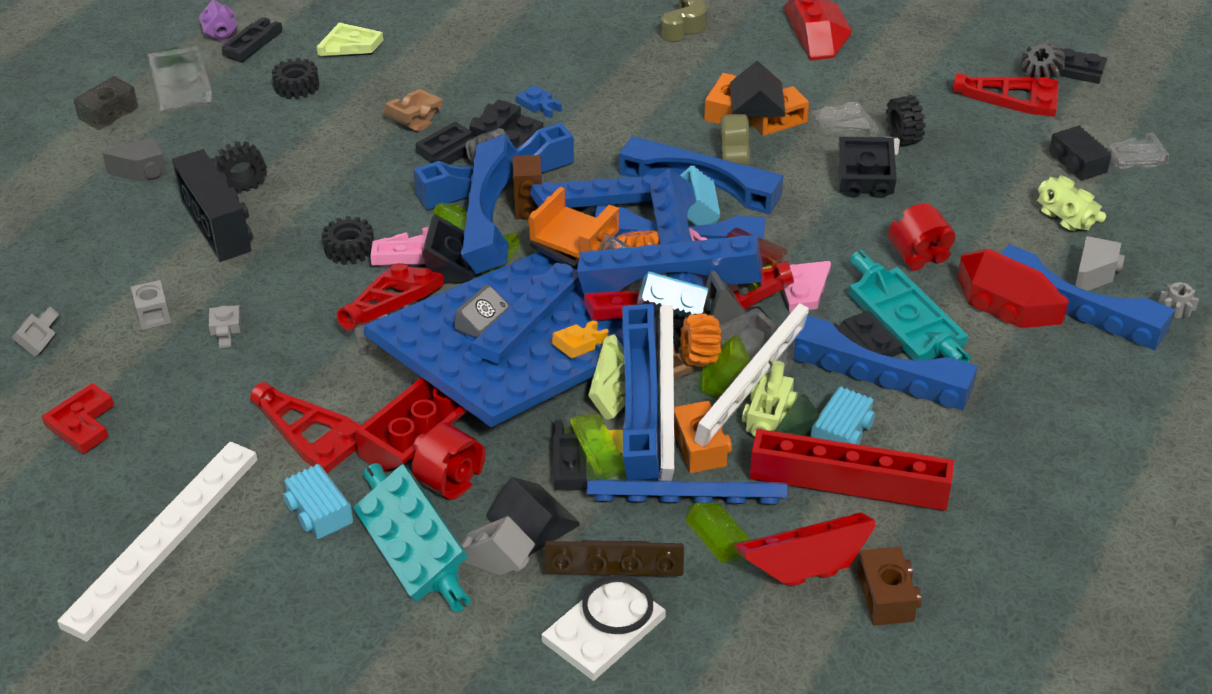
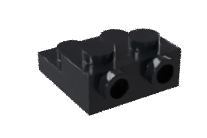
M499 99L494 104L488 103L483 115L480 118L474 117L470 122V131L473 132L475 137L494 129H504L516 149L524 144L537 130L544 128L543 122L521 115V106Z
M839 137V192H844L850 197H857L862 193H873L876 197H886L889 193H894L897 180L894 138Z

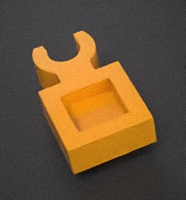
M597 321L588 322L585 328L575 324L553 333L552 344L570 358H575L595 350L596 344H603L609 330L597 331Z

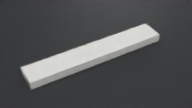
M801 303L797 305L698 424L694 442L704 447L711 441L768 372L772 362L778 360L802 331L809 308Z
M662 305L658 317L660 478L658 480L672 481L674 473L673 305Z

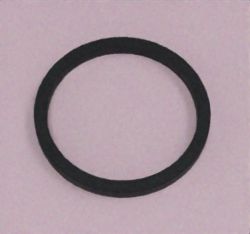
M611 575L595 581L587 588L583 596L582 608L585 618L596 629L609 634H626L640 629L648 622L653 612V597L650 590L641 581L625 575ZM608 583H628L644 593L648 601V608L644 616L637 622L628 626L612 627L600 623L589 612L588 600L591 594L597 588Z

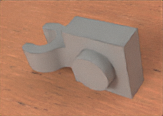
M239 305L209 308L210 336L217 335L219 337V348L231 347L232 333H241Z
M49 306L38 318L31 314L11 338L36 357L54 336L55 332L49 326L59 313Z

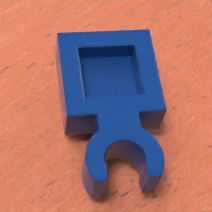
M535 85L516 95V103L533 113L541 110L545 117L552 118V110L562 111V103L560 101L552 99V94Z

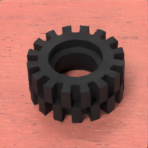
M292 58L287 59V63L281 61L280 65L276 64L274 69H272L275 93L279 94L282 98L285 96L290 100L292 97H295V100L300 99L299 96L307 98L308 93L313 95L315 90L318 91L319 89L317 66L314 62H309L308 59L301 61V58H296V61H292Z
M914 95L893 98L887 103L888 109H886V114L888 117H886V122L889 123L887 128L888 131H891V137L900 140L899 146L920 142L925 135L923 129L926 128V123L923 122L925 116L921 113L923 108L922 105L919 106L920 101Z
M236 141L234 147H231L230 143L225 145L226 151L221 148L218 151L220 156L216 155L214 159L218 165L219 173L224 172L229 187H234L237 194L242 193V189H245L246 192L250 191L249 188L252 186L254 189H257L259 187L257 182H264L263 176H267V166L259 149L257 150L255 145L252 144L250 146L249 142L244 141L243 146H241L240 142ZM242 162L250 163V166L243 172H231V169L236 164Z
M346 216V220H342L340 217L336 219L337 223L331 221L328 223L329 227L325 226L323 228L324 252L329 260L333 259L334 263H338L341 260L342 265H347V261H351V264H357L356 260L359 259L363 262L365 261V256L370 257L374 233L372 225L368 224L367 220L363 219L360 221V217L356 216L354 220H351V216Z

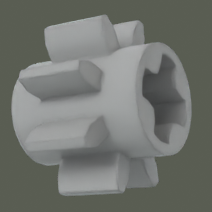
M1178 282L1167 285L1166 291H1161L1158 303L1175 309L1173 318H1183L1185 316L1190 317L1191 311H1196L1199 299L1194 297L1195 290L1191 286Z

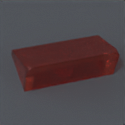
M735 227L728 233L726 238L753 234ZM758 237L762 262L772 267L782 263L787 249Z

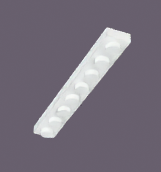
M229 442L57 620L59 628L87 642L257 461L256 452Z

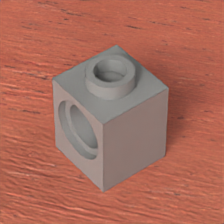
M161 280L131 286L141 330L171 323Z

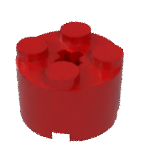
M929 203L917 204L902 213L904 218L898 223L894 220L888 230V239L912 271L920 270L926 263L932 261L943 263L950 257L951 252L949 250L955 241V231L936 207H932Z
M443 422L428 432L427 435L421 434L413 444L415 455L411 472L421 484L441 496L454 500L462 496L473 486L469 481L474 473L480 475L485 462V448L477 439L451 424Z

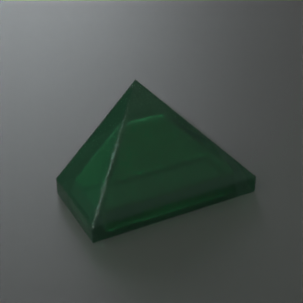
M806 394L799 395L775 429L776 432L801 436L807 434L820 415Z

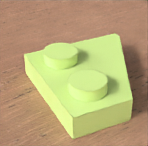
M338 23L317 46V53L320 56L373 53L383 41V32Z
M614 334L607 336L603 341L588 394L602 416L607 420L614 418L625 406L626 395L624 347Z

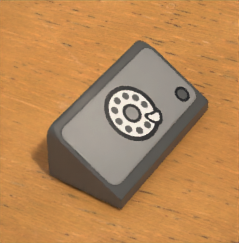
M486 284L457 309L455 329L477 338L510 305L494 288Z

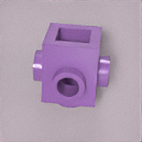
M211 0L199 16L203 33L212 40L217 39L225 42L228 37H231L236 32L238 23L234 16L235 12L227 5Z

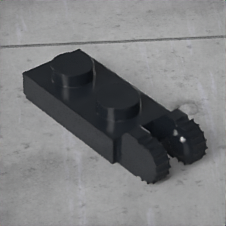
M262 17L222 46V54L239 61H244L270 39L281 34L283 29L281 22L274 21L270 24L269 18Z
M575 419L573 424L574 433L564 434L562 420H555V434H553L554 490L587 489L585 433H582V419Z

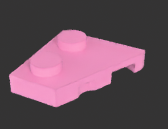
M429 227L422 228V235L408 238L407 233H402L391 238L373 241L370 255L371 265L390 267L397 263H405L411 266L425 264L422 250Z
M824 261L790 265L794 284L784 286L782 289L788 311L792 312L799 303L809 308L808 310L818 309L827 276L830 274L831 262Z

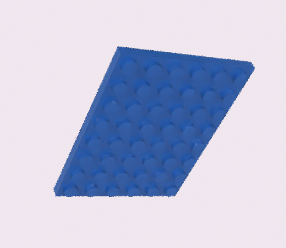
M541 252L534 253L364 325V336L490 427L594 376L603 344H596L595 350L575 358H570L552 344L553 333L575 324L585 328L588 322L597 321V331L608 329V336L614 334L624 347L623 318L608 319L606 321L592 320L583 304L584 294L581 284H579L499 364L471 354V345L476 337L455 329L457 309L486 284L494 288L511 306L554 264L558 263Z

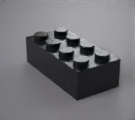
M204 149L173 158L172 162L181 202L219 262L252 252L250 241L253 240V234L249 225L246 224V219L249 218L248 209L244 202H239L235 188L229 187L224 172L219 173L215 159L209 158Z

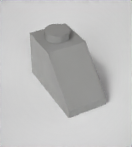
M1086 236L1075 286L1089 291L1113 282L1115 271H1122L1125 255L1119 254L1121 243Z
M506 516L469 532L461 542V545L469 555L464 563L501 576L511 571L518 572L523 569L529 562L530 558L528 555L535 543L509 516Z

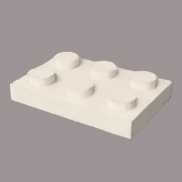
M623 582L608 583L597 588L588 600V609L591 615L600 623L612 627H623L637 622L644 616L648 608L646 596L630 584ZM581 600L541 634L542 642L591 680L595 681L665 618L666 610L653 601L652 615L644 626L626 634H609L596 629L587 621L583 613Z

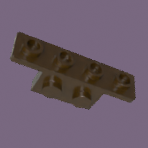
M600 540L545 542V573L683 575L684 545L682 543Z

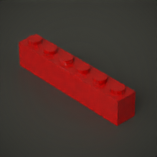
M757 429L751 453L750 479L767 482H785L791 486L947 511L955 460Z

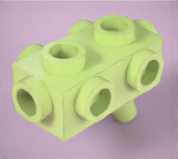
M1062 175L1059 178L1050 177L1049 180H1045L1039 186L1038 193L1040 196L1037 201L1043 205L1041 211L1051 217L1059 216L1062 218L1060 224L1071 231L1076 229L1089 230L1095 221L1099 223L1104 222L1106 214L1100 211L1102 206L1093 200L1095 196L1086 190L1076 189L1074 187L1075 182Z
M772 362L771 373H766L759 384L751 391V405H745L742 422L747 423L746 432L752 433L754 437L757 429L776 432L787 431L790 413L786 412L787 410L795 409L798 392L793 391L794 378L783 376L785 366L783 362Z

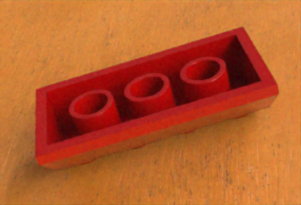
M421 377L355 430L358 456L369 464H380L383 471L402 464L404 465L415 455L413 444L419 435H427L428 432L443 422L452 425L468 410Z

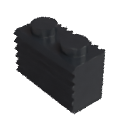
M1081 125L1052 134L1049 146L1052 158L1058 159L1066 166L1069 173H1074L1081 181L1108 172L1112 155L1111 151H1108L1104 145L1101 146V142L1098 143L1094 136L1091 137V134H1088L1084 128H1081Z

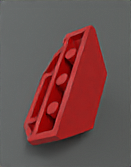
M789 0L784 5V10L810 61L834 58L851 35L852 30L838 4L829 0Z
M988 248L964 253L961 256L957 278L969 305L1019 328L1062 325L1064 322L1069 300L1059 293L1055 285L1041 271Z
M859 512L850 516L736 543L734 547L737 553L782 583L791 586L800 585L806 582V578L817 575L819 577H830L836 575L838 570L850 567L876 525L873 518Z

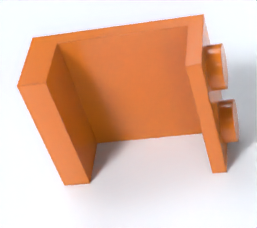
M559 187L551 196L546 198L545 202L536 211L530 214L528 219L530 240L577 258L580 257V252L600 251L619 231V208L608 205L596 218L565 207V188Z

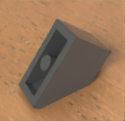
M155 137L101 150L107 173L110 175L140 182L167 175L163 154Z
M710 271L706 283L708 291L702 314L713 315L715 319H718L720 323L719 328L722 330L721 338H738L742 325L746 322V311L716 271Z

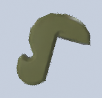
M679 0L678 10L661 16V37L664 40L675 42L682 40L684 34H696L704 30L707 25V5L703 0Z
M724 114L720 120L722 159L749 166L748 116L746 114Z

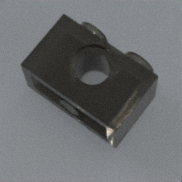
M115 76L73 99L78 119L98 131L139 107L134 86Z

